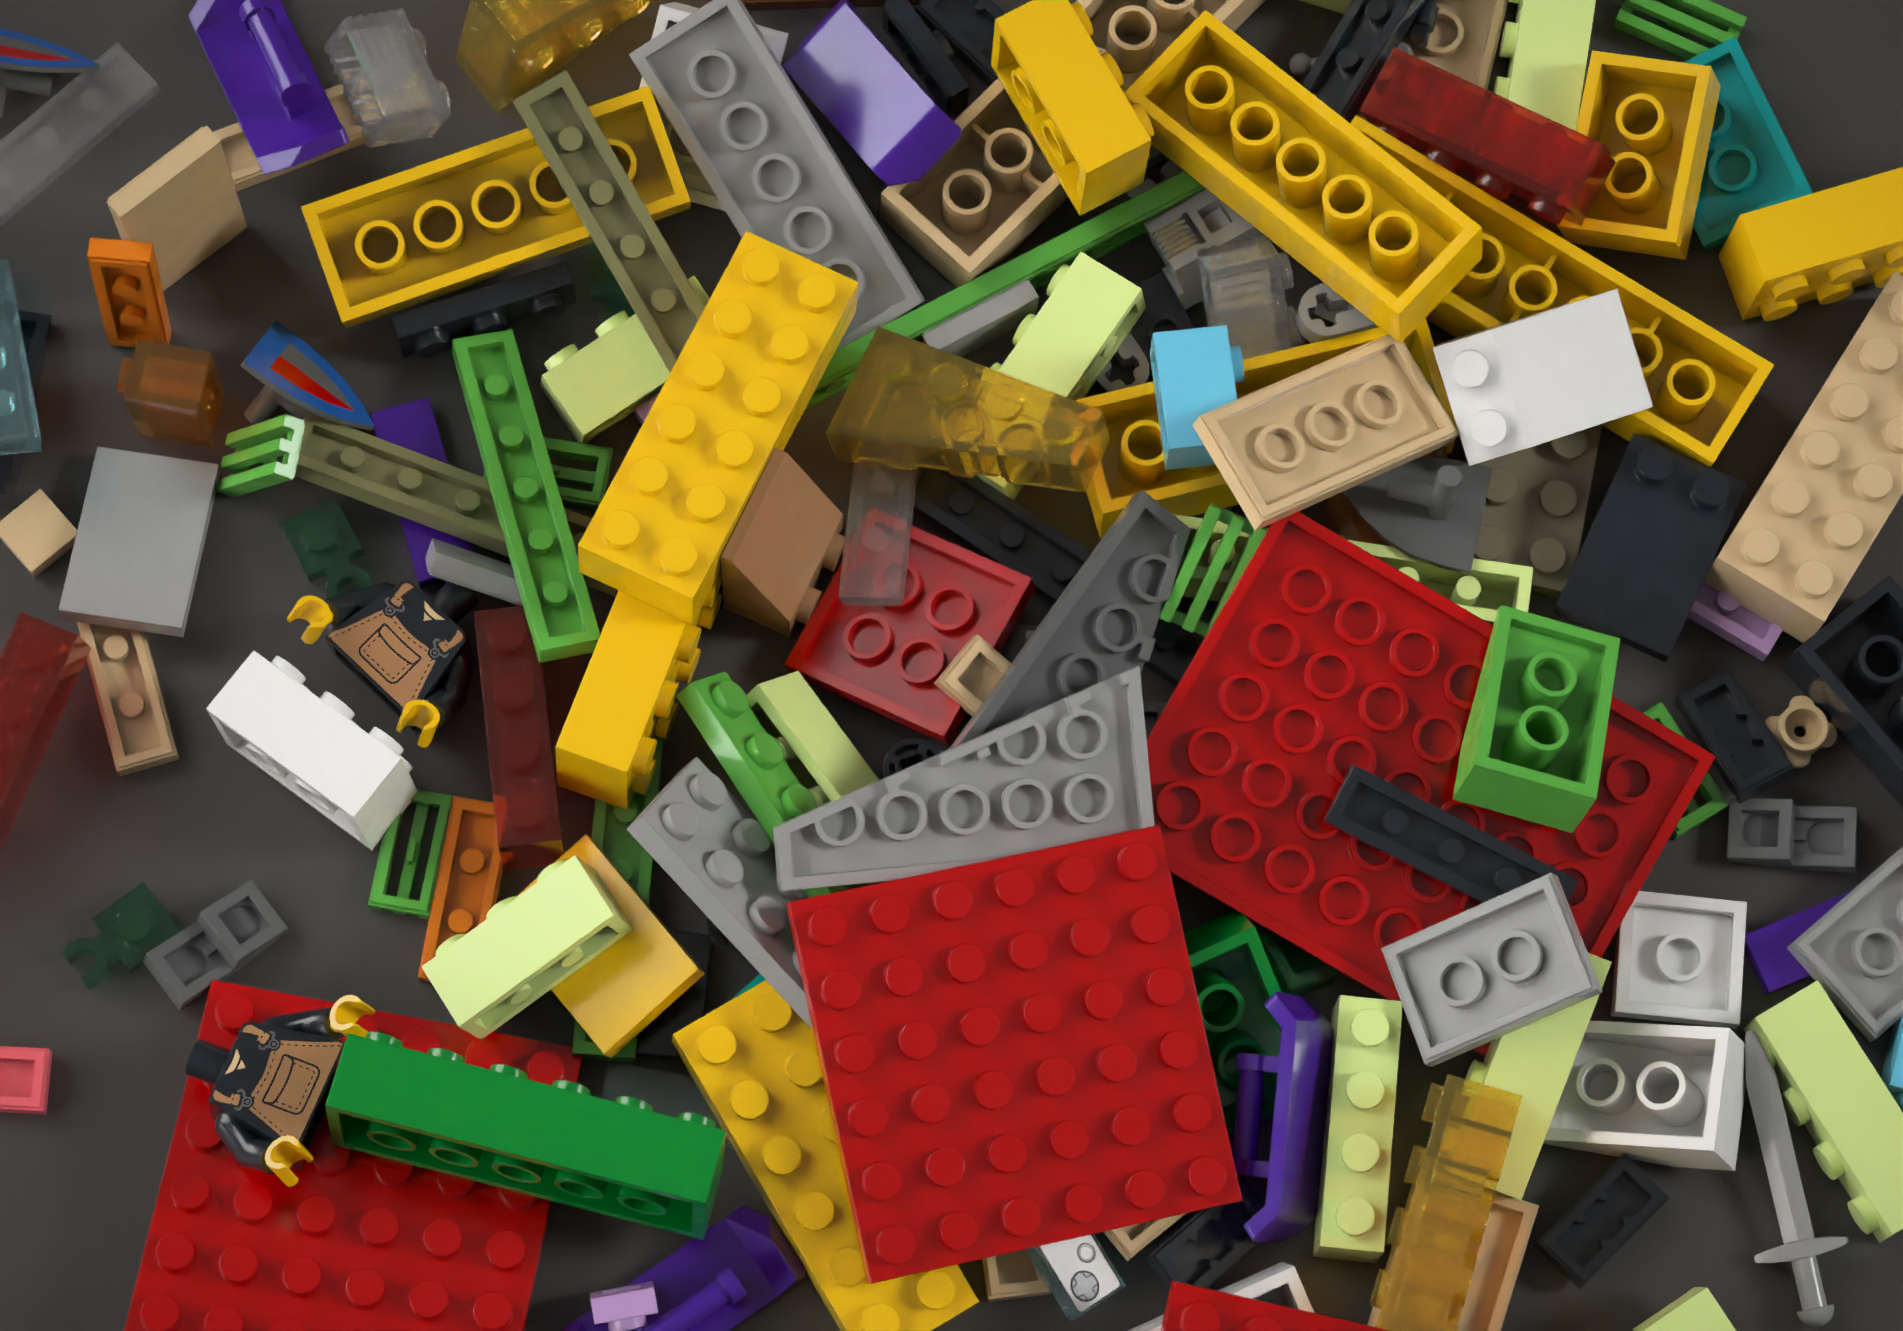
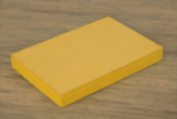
M585 834L556 861L569 860L575 855L594 868L634 930L551 990L603 1054L612 1058L705 973L598 844ZM535 879V880H534L527 888H525L519 895H521L523 892H525V891L528 890L530 887H532L534 884H536V883L538 882L537 879Z

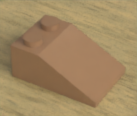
M775 448L721 555L723 608L790 638L798 622L807 625L822 596V591L815 589L824 568L835 571L845 552L849 538L841 535L843 532V514L787 452Z

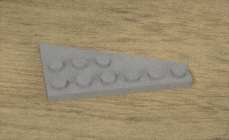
M1140 666L1128 669L774 826L773 836L778 890L788 891L892 881L1155 826Z

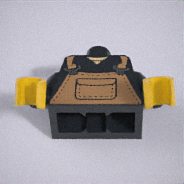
M408 579L401 581L397 585L384 582L346 591L323 600L316 596H304L297 601L287 617L288 622L300 618L310 623L301 636L302 641L306 644H313L317 641L324 629L331 630L325 636L331 653L400 718L396 727L397 732L401 733L407 726L413 731L417 727L422 730L417 745L422 748L430 745L436 729L460 711L466 703L474 663L470 656L472 652L470 639L457 624L479 603L478 598L469 588L448 581L429 599Z
M346 995L338 999L331 1008L267 1017L261 1023L245 1022L231 1050L202 1039L197 1040L189 1055L185 1074L214 1085L208 1103L211 1116L215 1120V1132L240 1166L268 1174H276L288 1187H293L297 1184L299 1179L290 1170V1167L301 1170L305 1160L308 1162L313 1160V1156L309 1151L325 1118V1104L345 1044L344 1041L338 1039L344 1036L347 1037L348 1033L365 1038L368 1031L356 1024V1022L363 1015L375 1014L374 1008L357 996Z

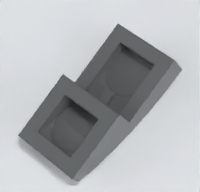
M1730 798L1727 859L1733 862L1775 868L1857 873L1858 808L1794 805L1792 799L1750 798L1739 804L1736 798Z
M249 880L202 910L196 922L147 952L143 963L178 1010L181 1011L208 993L212 980L225 981L287 932L288 927L254 882Z

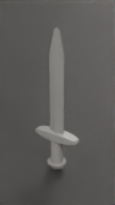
M1749 1030L1745 1034L1746 1086L1783 1239V1245L1755 1255L1754 1261L1756 1263L1791 1261L1802 1310L1796 1312L1797 1316L1808 1326L1820 1327L1831 1320L1834 1314V1304L1827 1305L1816 1255L1848 1244L1849 1240L1847 1236H1814L1777 1075L1755 1031Z

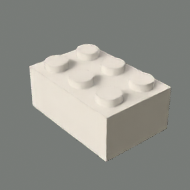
M253 650L206 708L207 712L227 745L363 845L373 850L383 838L387 828L400 812L401 814L412 802L411 798L418 792L409 774L413 767L401 756L404 749L392 737L377 727H374L369 734L351 720L355 715L354 712L333 694L325 691L320 698L313 694L303 685V682L306 680L305 676L285 659L276 656L272 662H269Z

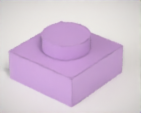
M653 1281L590 1292L594 1324L608 1322L609 1331H626L646 1326V1315L658 1313Z

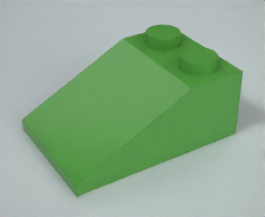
M1501 605L1497 610L1461 745L1453 800L1573 833L1597 799L1620 638Z

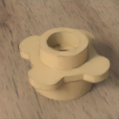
M1795 696L1789 702V707L1780 716H1770L1765 720V724L1794 768L1806 767L1813 753L1821 747H1831L1837 738L1835 726L1827 721L1824 713L1807 696ZM1802 727L1805 730V736H1796L1794 729Z

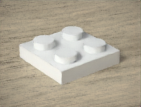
M1639 891L1616 933L1611 1016L1736 1029L1740 1025L1747 902Z

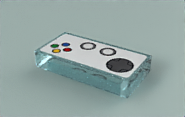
M1095 1234L1026 1249L1069 1321L1079 1318L1126 1286Z

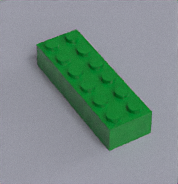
M368 1032L365 1038L347 1034L325 1104L332 1145L704 1240L724 1169L726 1130L715 1128L716 1123L710 1118L689 1112L679 1113L678 1118L653 1112V1107L649 1103L633 1097L619 1096L614 1102L590 1096L591 1092L589 1089L571 1081L556 1080L551 1086L528 1080V1075L525 1072L508 1065L493 1064L490 1070L466 1064L465 1058L446 1049L430 1048L427 1053L403 1048V1043L400 1040L384 1033Z

